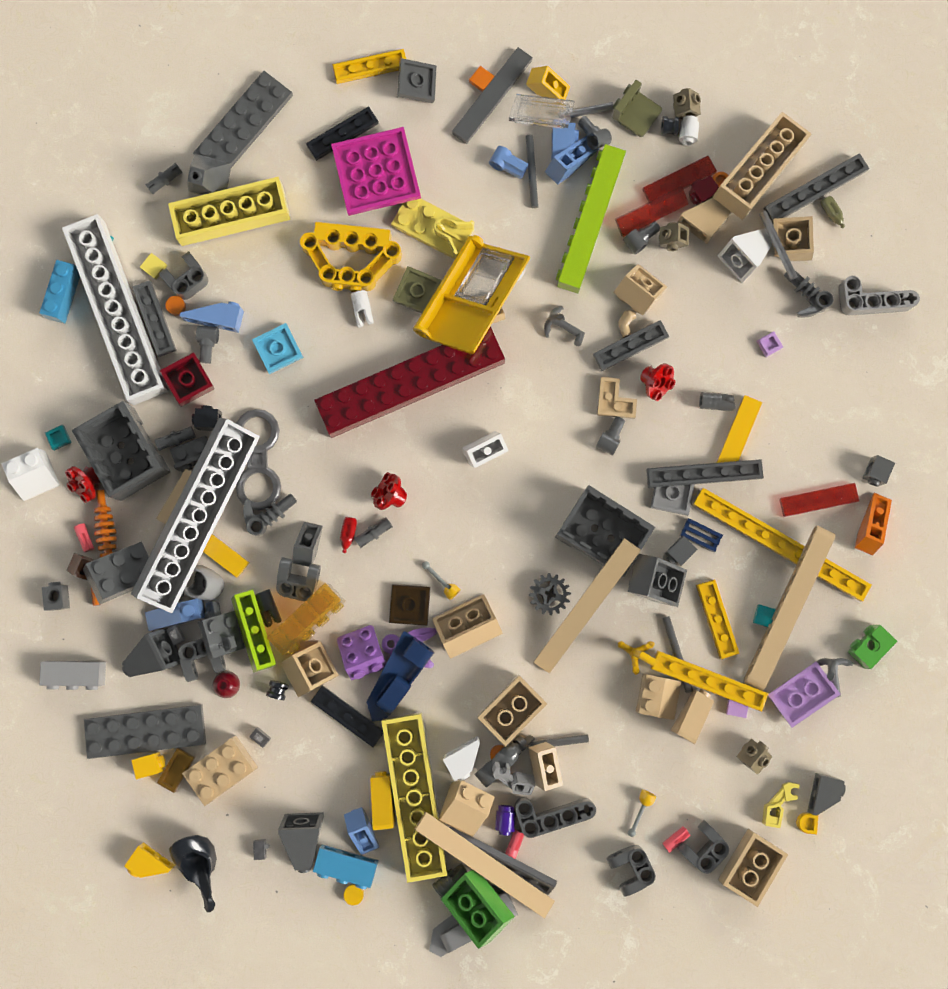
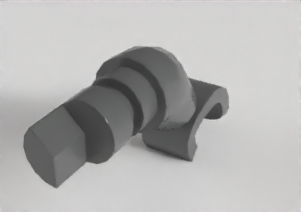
M531 735L525 738L517 736L513 743L506 747L504 746L491 761L486 763L474 775L487 788L496 780L492 771L494 763L499 762L500 768H504L506 763H509L511 767L519 759L521 751H524L535 738Z

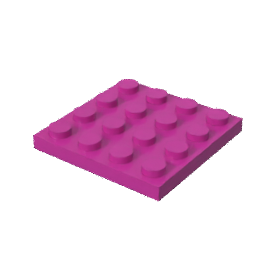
M404 127L331 144L348 216L421 199Z

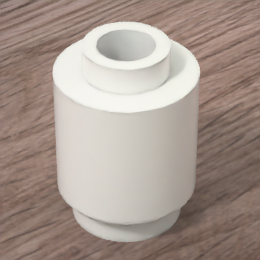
M685 116L680 123L679 141L685 146H691L698 140L699 122L697 117Z

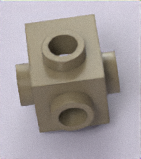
M684 88L679 93L673 95V109L676 117L683 120L685 116L696 117L701 115V98L699 93L690 88Z
M670 222L666 226L660 227L659 246L666 248L667 251H677L678 248L689 246V227L679 222Z
M750 739L748 743L743 745L742 750L736 757L758 775L763 768L768 766L772 755L768 752L769 747L763 742L759 741L757 743Z

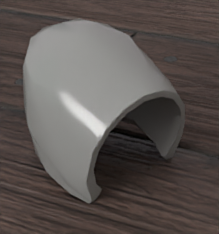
M196 565L194 569L196 571L194 583L184 589V593L192 598L212 600L223 592L224 581L212 569L203 565Z

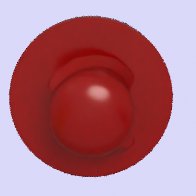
M667 363L660 364L656 368H653L652 365L648 366L642 371L640 376L641 382L646 386V395L657 402L662 399L668 390L673 389L676 383L674 380V368Z
M71 466L65 471L69 481L66 483L68 489L71 492H76L84 503L96 497L94 486L100 485V480L93 467L88 468L86 466L82 471L75 466Z
M387 472L384 474L378 487L372 490L371 497H373V504L376 508L385 510L390 505L397 508L403 506L407 499V493L401 487L400 477Z

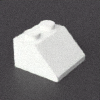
M39 448L1 463L9 483L23 501L60 486L46 451Z
M478 736L443 756V761L454 781L458 779L463 781L471 776L470 772L473 770L480 745Z

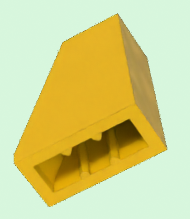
M378 771L370 778L373 830L391 829L396 822L390 774H387L386 771Z

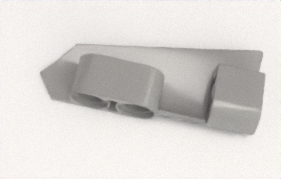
M492 884L491 887L513 915L517 916L518 913L509 894L495 884ZM451 915L433 929L429 951L442 957L472 940L454 916Z

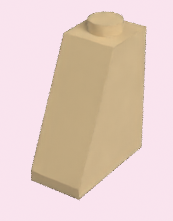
M711 198L683 212L678 222L689 227L691 233L708 244L732 212L717 200Z
M702 689L699 692L693 690L671 731L695 744L714 703L709 698L711 695Z

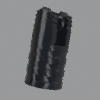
M270 589L255 594L265 626L267 628L270 627L273 621L280 623L282 619Z

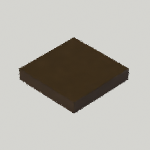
M392 584L389 623L428 626L431 587Z

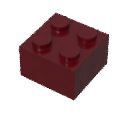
M194 352L159 370L180 407L214 390V386Z

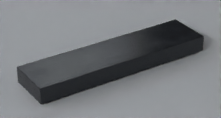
M368 106L307 142L306 145L317 161L333 151L331 144L354 139L378 125L379 121Z
M323 685L310 701L371 747H374L383 735L382 728Z

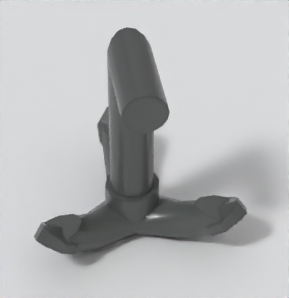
M563 306L554 308L544 325L546 338L549 337L550 328L553 323L575 335V346H581L585 332L564 321L565 317L563 314H558L564 309Z
M844 658L819 659L817 663L820 666L828 665L827 678L840 692L838 665L853 666L854 663Z

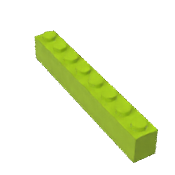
M605 144L603 150L599 149L596 161H599L597 167H593L590 178H593L592 184L588 183L585 190V195H588L587 199L581 202L579 212L582 213L580 218L576 217L573 229H576L575 234L570 235L567 246H570L569 252H564L561 263H564L562 270H558L555 279L558 281L557 287L579 293L626 150Z

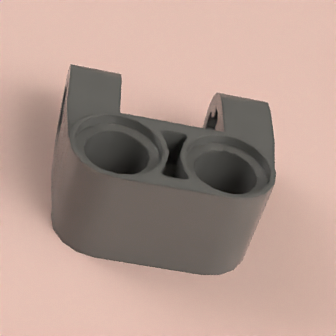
M189 251L181 257L190 269L180 277L175 279L167 268L159 273L172 291L183 300L190 299L208 284L206 273ZM197 275H202L200 280L194 281ZM182 286H187L184 292H179Z
M282 557L277 575L276 589L278 594L300 601L310 600L318 585L321 566L310 564L307 577L291 574L292 559ZM303 587L308 588L309 591H305Z
M203 638L186 643L179 648L180 664L187 682L198 679L194 660L208 656L204 648ZM188 647L193 649L192 657L186 655ZM223 655L210 659L215 673L226 670Z
M703 820L698 828L710 840L697 854L685 842L677 849L696 868L708 874L714 871L727 857L729 846ZM722 843V850L715 852V845ZM709 858L708 865L702 867L700 865L701 860Z
M631 845L606 858L611 869L630 862L636 876L620 884L619 887L624 897L641 891L655 881L656 875L646 853L639 845ZM634 852H641L640 859H632ZM649 870V877L645 879L640 877L642 871Z

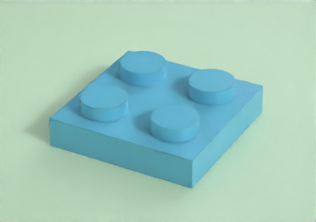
M286 323L252 339L269 374L304 358Z

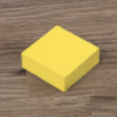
M151 253L140 268L156 280L160 276L159 273L168 265Z

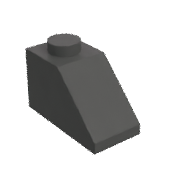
M308 522L303 523L294 544L293 564L307 567L313 564L323 529L322 525Z
M815 773L807 812L817 816L840 802L846 790L845 781Z

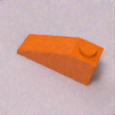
M877 493L872 494L857 534L856 549L873 556L884 544L892 503L891 499Z

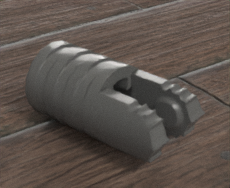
M701 392L700 409L733 411L736 409L734 395Z

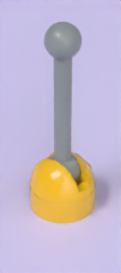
M425 561L422 563V567L427 569L445 587L444 594L449 600H452L461 591L457 585L447 584L430 567L429 562Z
M642 789L639 800L642 806L632 829L628 831L630 837L636 835L635 830L645 807L651 806L657 797L649 791Z

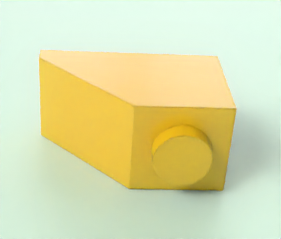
M549 66L532 68L526 85L537 95L559 103L565 102L570 86Z
M143 842L136 848L124 867L128 869L127 871L130 875L143 878L168 873L175 867V864Z

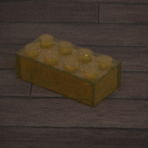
M324 583L276 628L267 639L282 655L295 654L302 647L300 643L310 640L316 634L314 630L317 627L326 625L330 621L328 617L332 613L337 614L344 607L343 603L346 600L331 584Z

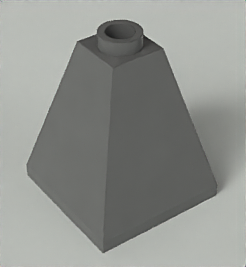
M195 154L188 175V191L205 195L227 189L232 163Z
M168 628L144 635L122 663V669L126 676L133 677L158 672L180 665L179 650L176 645H173L166 631Z
M324 812L284 814L278 834L294 870H298L299 873H307L312 868Z

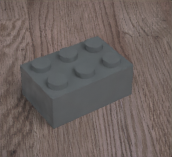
M142 541L85 564L83 571L99 605L133 590L149 558Z
M638 554L634 561V569L629 581L628 592L657 603L678 607L687 569L658 557Z

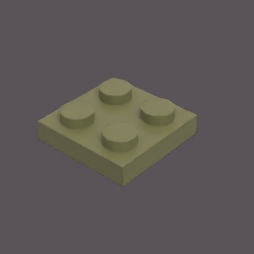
M407 266L394 295L393 302L423 313L442 280Z

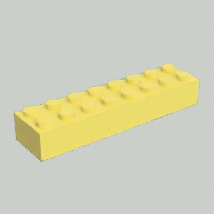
M422 712L383 719L382 728L407 883L447 876L448 870L444 849L414 829L425 812L437 820L439 818Z

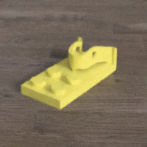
M423 199L404 202L401 205L391 226L455 259L467 238L471 236L474 230V221L465 222Z

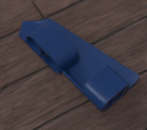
M406 631L402 633L366 701L372 721H382L392 714L411 688L413 681L434 654L431 648Z

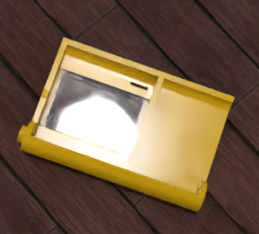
M477 235L469 236L413 327V331L427 340L474 354L529 262L530 256L484 244L483 239Z

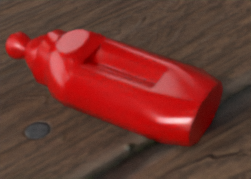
M345 517L343 520L340 535L343 548L342 553H347V549L354 540L357 526L356 518Z

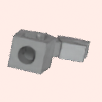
M499 762L494 763L492 768L494 778L499 779L511 788L513 794H532L535 788L534 775L521 772L510 774L509 763H506L504 768H500Z

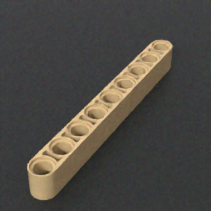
M815 526L774 612L773 622L767 627L746 672L744 683L761 691L766 688L834 542L835 533L820 526Z

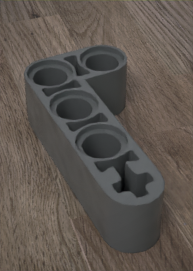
M519 798L515 803V810L521 830L528 838H534L589 820L596 814L594 803L587 798L535 814L533 805L528 798ZM520 804H528L529 810L524 813L519 811ZM586 804L591 807L588 813H585L583 810ZM575 807H577V809H578V811H579V814H580V816H578V817H577V813H576V811H575V809H574ZM566 810H570L573 812V816L570 819H564L563 813ZM551 816L554 818V823L549 826L545 825L544 819ZM527 823H534L536 827L533 831L528 832L525 830Z

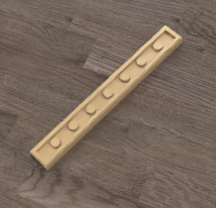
M625 538L622 540L534 660L536 665L550 674L641 550Z
M427 812L423 814L414 828L416 831L545 919L555 902L552 898Z

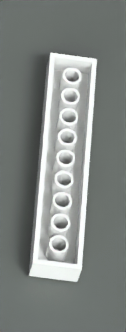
M96 214L62 227L126 400L132 405H136L169 392L166 381L159 371L161 368L105 221Z

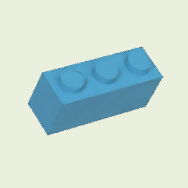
M56 260L39 312L46 319L66 324L80 280L76 265Z
M322 844L318 851L313 872L317 873V876L328 879V877L336 878V881L339 883L347 884L350 882L355 884L357 888L367 889V887L371 888L379 860Z

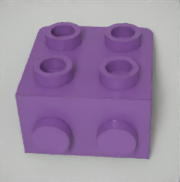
M372 625L337 638L343 664L351 680L361 679L365 675L379 672L385 667L387 662L381 652Z

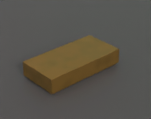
M177 748L157 784L175 793L184 778L182 773L189 769L195 757Z

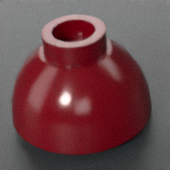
M230 671L219 673L213 680V690L221 698L235 696L240 688L238 676Z

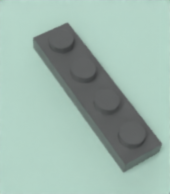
M149 280L133 286L134 294L157 356L161 357L177 351L152 282Z
M659 320L595 352L593 356L601 371H604L668 339L669 335L663 323Z

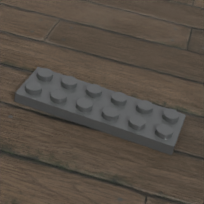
M263 71L193 154L232 163V168L292 98V91L266 71Z
M203 705L84 719L87 759L206 744Z

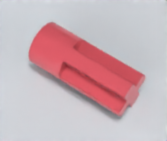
M85 523L75 526L74 530L84 553L95 549Z
M683 826L662 844L670 853L691 835Z
M515 829L505 852L506 855L516 859L525 836L522 831Z

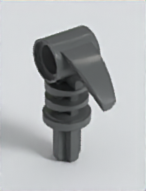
M787 272L784 274V277L797 287L794 291L803 292L801 296L806 295V300L810 302V307L796 313L797 317L814 316L824 312L832 305L834 300L832 294L828 291L819 292L820 288H815L814 282L812 284L808 282L810 280L808 276L804 279L796 272L798 277L790 280ZM819 298L825 301V305L820 304Z
M288 494L277 504L273 501L271 503L272 508H266V513L261 512L258 515L253 513L250 499L245 500L243 514L247 531L255 536L263 535L268 525L272 526L273 521L277 522L279 516L281 518L285 517L284 512L297 502L296 498L292 494ZM255 522L261 523V529L258 532L252 530V525Z

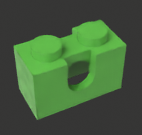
M869 625L863 631L865 636L861 640L859 638L850 645L851 649L848 653L864 669H872L898 642L881 625ZM870 640L873 642L872 650L867 647V643Z

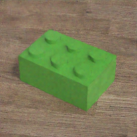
M474 870L465 873L441 898V901L478 949L490 943L515 917L487 880Z

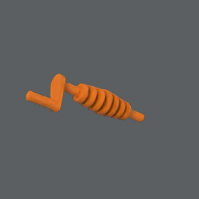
M96 490L98 507L94 509V513L99 515L94 516V521L100 522L94 524V529L101 530L95 531L94 535L97 537L102 536V538L96 539L97 544H103L98 546V551H104V553L100 554L101 558L114 553L112 550L117 549V544H111V542L117 541V537L110 536L117 532L116 529H109V527H114L115 523L108 521L113 519V515L107 514V512H111V508L106 505L104 490ZM91 588L93 606H98L99 603Z

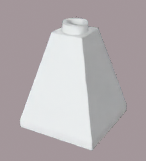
M766 228L734 236L717 256L737 279L743 283L761 264L773 242Z

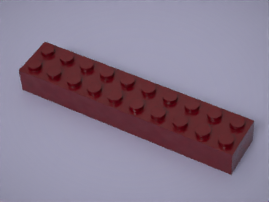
M490 326L474 354L441 345L319 397L314 401L331 438H334L505 364V357Z

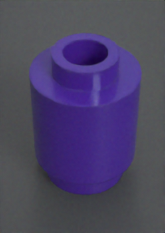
M498 805L495 830L499 831V835H510L511 832L515 831L516 811H514V806Z

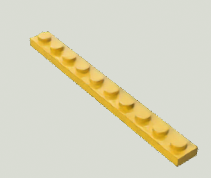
M702 488L692 505L797 565L805 547L804 545L707 489ZM825 559L817 576L860 602L864 601L872 584L828 559Z

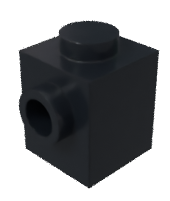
M207 405L195 408V414H192V425L197 430L213 431L218 419L222 418V412Z

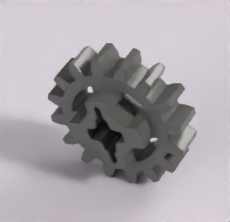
M550 573L547 574V578L540 575L541 581L535 579L534 583L536 586H530V589L534 590L533 593L529 594L530 597L534 598L530 603H536L535 610L541 608V614H545L548 611L549 615H552L554 610L559 614V608L566 609L564 603H570V600L566 598L568 595H571V592H566V589L570 586H564L565 579L563 578L559 581L557 574L554 578H551ZM551 581L548 587H539L542 583ZM557 584L561 587L563 595L558 593ZM552 588V593L555 597H551L548 600L545 591H549ZM537 594H539V595L542 596V598H543V603H542V604L539 602V600H538V598H537ZM553 601H559V602H560V603H559L557 606H555V607H551V608L549 607L550 604H551V602H553Z

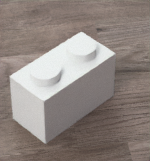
M494 431L463 447L462 450L469 465L476 468L506 453L508 448L502 435Z

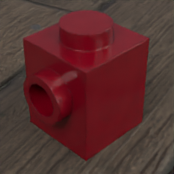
M711 175L703 180L698 179L691 184L692 187L688 193L690 201L694 205H699L713 198L719 186Z

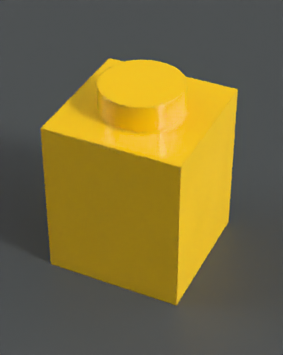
M160 752L131 760L136 779L164 771L165 759Z

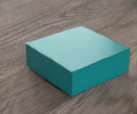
M64 425L45 432L51 449L54 451L72 443Z
M758 604L753 623L768 627L773 622L772 617L776 609Z

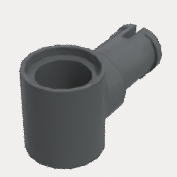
M587 116L580 118L578 126L587 134V144L592 150L611 143L612 136L608 129H600L598 126H594Z
M654 221L644 229L638 231L634 229L623 241L636 255L648 245L649 238L660 231V226Z
M198 326L196 340L201 346L199 362L211 364L212 347L218 343L219 328Z
M615 417L609 430L601 435L596 448L612 456L614 455L620 443L619 434L625 423L623 418Z

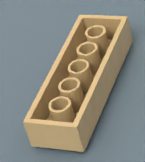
M781 112L720 185L713 198L743 220L812 134L784 112Z

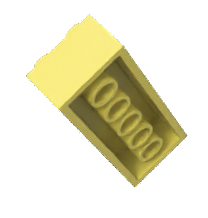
M279 177L168 203L175 236L181 246L291 220Z

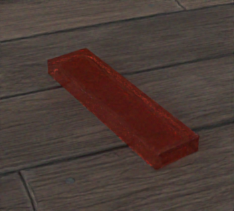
M708 155L643 187L642 191L650 205H653L690 187L698 179L703 180L709 175H714L717 170Z
M678 187L616 218L615 221L621 236L624 237L634 229L638 230L689 203L683 187Z
M851 483L780 498L779 501L783 517L859 502L856 484Z

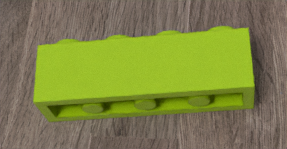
M249 590L234 595L231 601L253 673L273 667L276 663L254 591Z

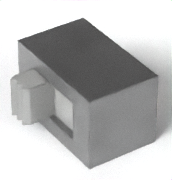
M174 625L166 630L173 645L186 641L179 625Z
M258 727L249 736L262 748L271 739Z
M266 839L253 842L254 860H265L267 858L266 849L270 845L266 844Z

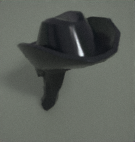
M200 835L182 838L173 843L169 848L171 859L187 881L195 883L200 889L204 901V909L207 913H210L215 907L210 880L217 860L215 847L207 837Z

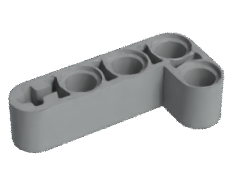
M856 276L847 277L839 285L838 289L840 308L845 315L906 312L915 307L920 301L919 294L914 290L862 293L861 280ZM847 283L852 285L853 290L847 287ZM886 299L892 302V306L887 303ZM868 300L873 303V307L869 306ZM849 301L854 303L855 308L850 307Z

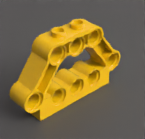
M315 222L314 233L307 232L300 238V245L304 253L310 256L319 271V277L323 285L335 291H342V289H348L351 292L371 291L375 288L376 282L392 265L398 264L402 259L401 247L397 242L391 241V231L389 229ZM332 237H338L336 242L329 241ZM350 239L357 240L354 244H348ZM368 241H375L373 246L366 245ZM308 242H315L312 247H306ZM320 246H328L333 251L346 248L352 253L359 250H364L370 255L377 252L380 253L360 271H354L351 267L335 269L329 263ZM395 250L397 253L394 256H389L388 252ZM331 272L334 274L330 279L324 278L327 273ZM345 275H352L349 281H345L343 278ZM368 276L371 278L368 283L362 282L364 277Z

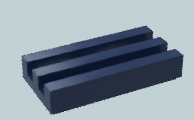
M690 518L687 519L679 535L681 537L685 536L689 541L712 552H716V548L723 537L722 534ZM689 524L717 537L716 540L689 527ZM686 530L713 543V546L686 534Z

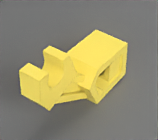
M792 782L782 784V788L767 804H764L762 824L781 828L784 812L781 805L785 801L798 799L797 795L791 794V789H799L800 784ZM771 808H777L776 816L770 815Z

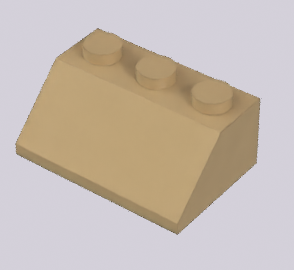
M484 594L432 618L450 659L503 634Z

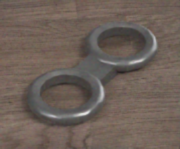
M254 409L241 415L236 424L244 427L245 423L251 418H264L271 425V436L264 444L255 446L247 462V469L242 472L236 484L238 499L244 505L245 500L248 499L244 491L247 479L253 474H266L273 483L271 496L259 503L250 500L253 510H263L271 507L273 501L276 503L281 493L280 478L274 470L268 467L267 451L274 447L277 442L280 429L278 421L271 413L265 410Z

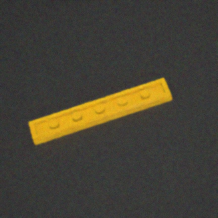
M656 652L654 657L657 659L656 663L650 669L762 712L768 693L666 653Z

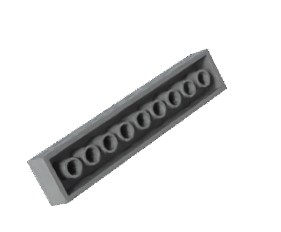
M226 418L218 419L131 595L173 613L260 436Z

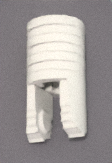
M367 291L353 292L351 299L358 328L364 326L362 313L365 314L367 323L369 325L373 324L374 321Z

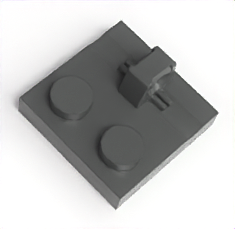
M401 58L399 61L397 97L433 103L435 101L437 65Z
M235 611L198 621L208 659L245 648Z

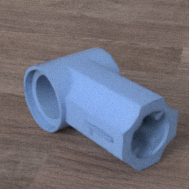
M503 146L496 148L489 161L490 166L498 171L504 170L519 179L524 176L529 165L527 162L512 155L511 151Z

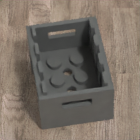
M124 401L72 430L108 496L119 501L126 499L171 472L143 428V422L135 408ZM120 442H124L125 444L124 448L122 449L118 447ZM130 458L134 459L132 465H129L127 462Z
M588 485L555 538L569 547L573 546L604 566L624 538L642 550L655 526ZM594 524L598 526L596 532L591 530V526ZM608 535L614 536L613 542L607 540ZM632 562L631 565L628 567V569L625 571V573L622 575V577H625V575L627 574L628 570H629L630 567L632 566L633 562Z

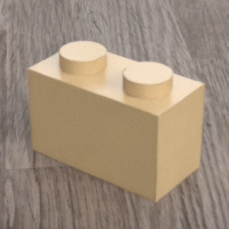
M547 742L528 747L535 785L544 791L562 786L556 747Z

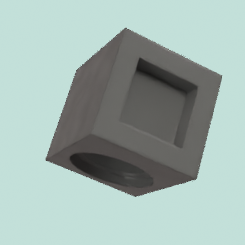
M879 455L871 457L863 479L868 480V484L876 487L887 484L895 462Z
M682 536L665 552L668 556L666 559L672 564L682 566L698 549L685 536Z
M61 582L48 583V587H42L44 611L70 608L68 585H61ZM55 591H57L59 594V597L56 601L53 599V594Z

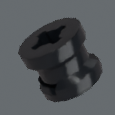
M663 116L661 135L673 134L677 136L679 117L673 119Z
M270 680V689L267 691L266 696L284 701L286 698L285 691L289 685Z

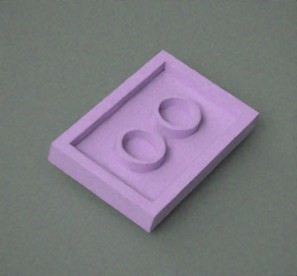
M816 661L770 692L768 697L790 727L793 728L841 694L834 684L828 680L827 675Z

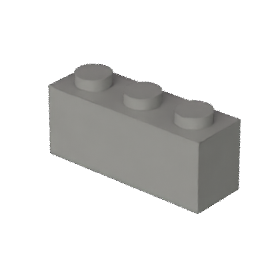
M43 661L40 666L39 686H47L46 689H59V686H66L67 690H77L79 686H86V690H98V686L105 685L106 662Z

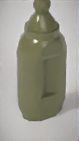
M828 196L821 200V206L829 219L835 222V224L840 225L841 228H844L843 213L834 198Z

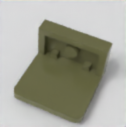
M635 80L632 85L628 84L623 92V98H618L614 103L612 118L637 136L643 137L661 114L662 107L640 93L642 83Z

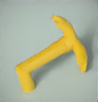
M623 641L618 642V647L631 656L632 672L635 675H638L640 672L639 659L651 666H654L657 659L645 653V651L654 647V642L649 641L637 648H633Z

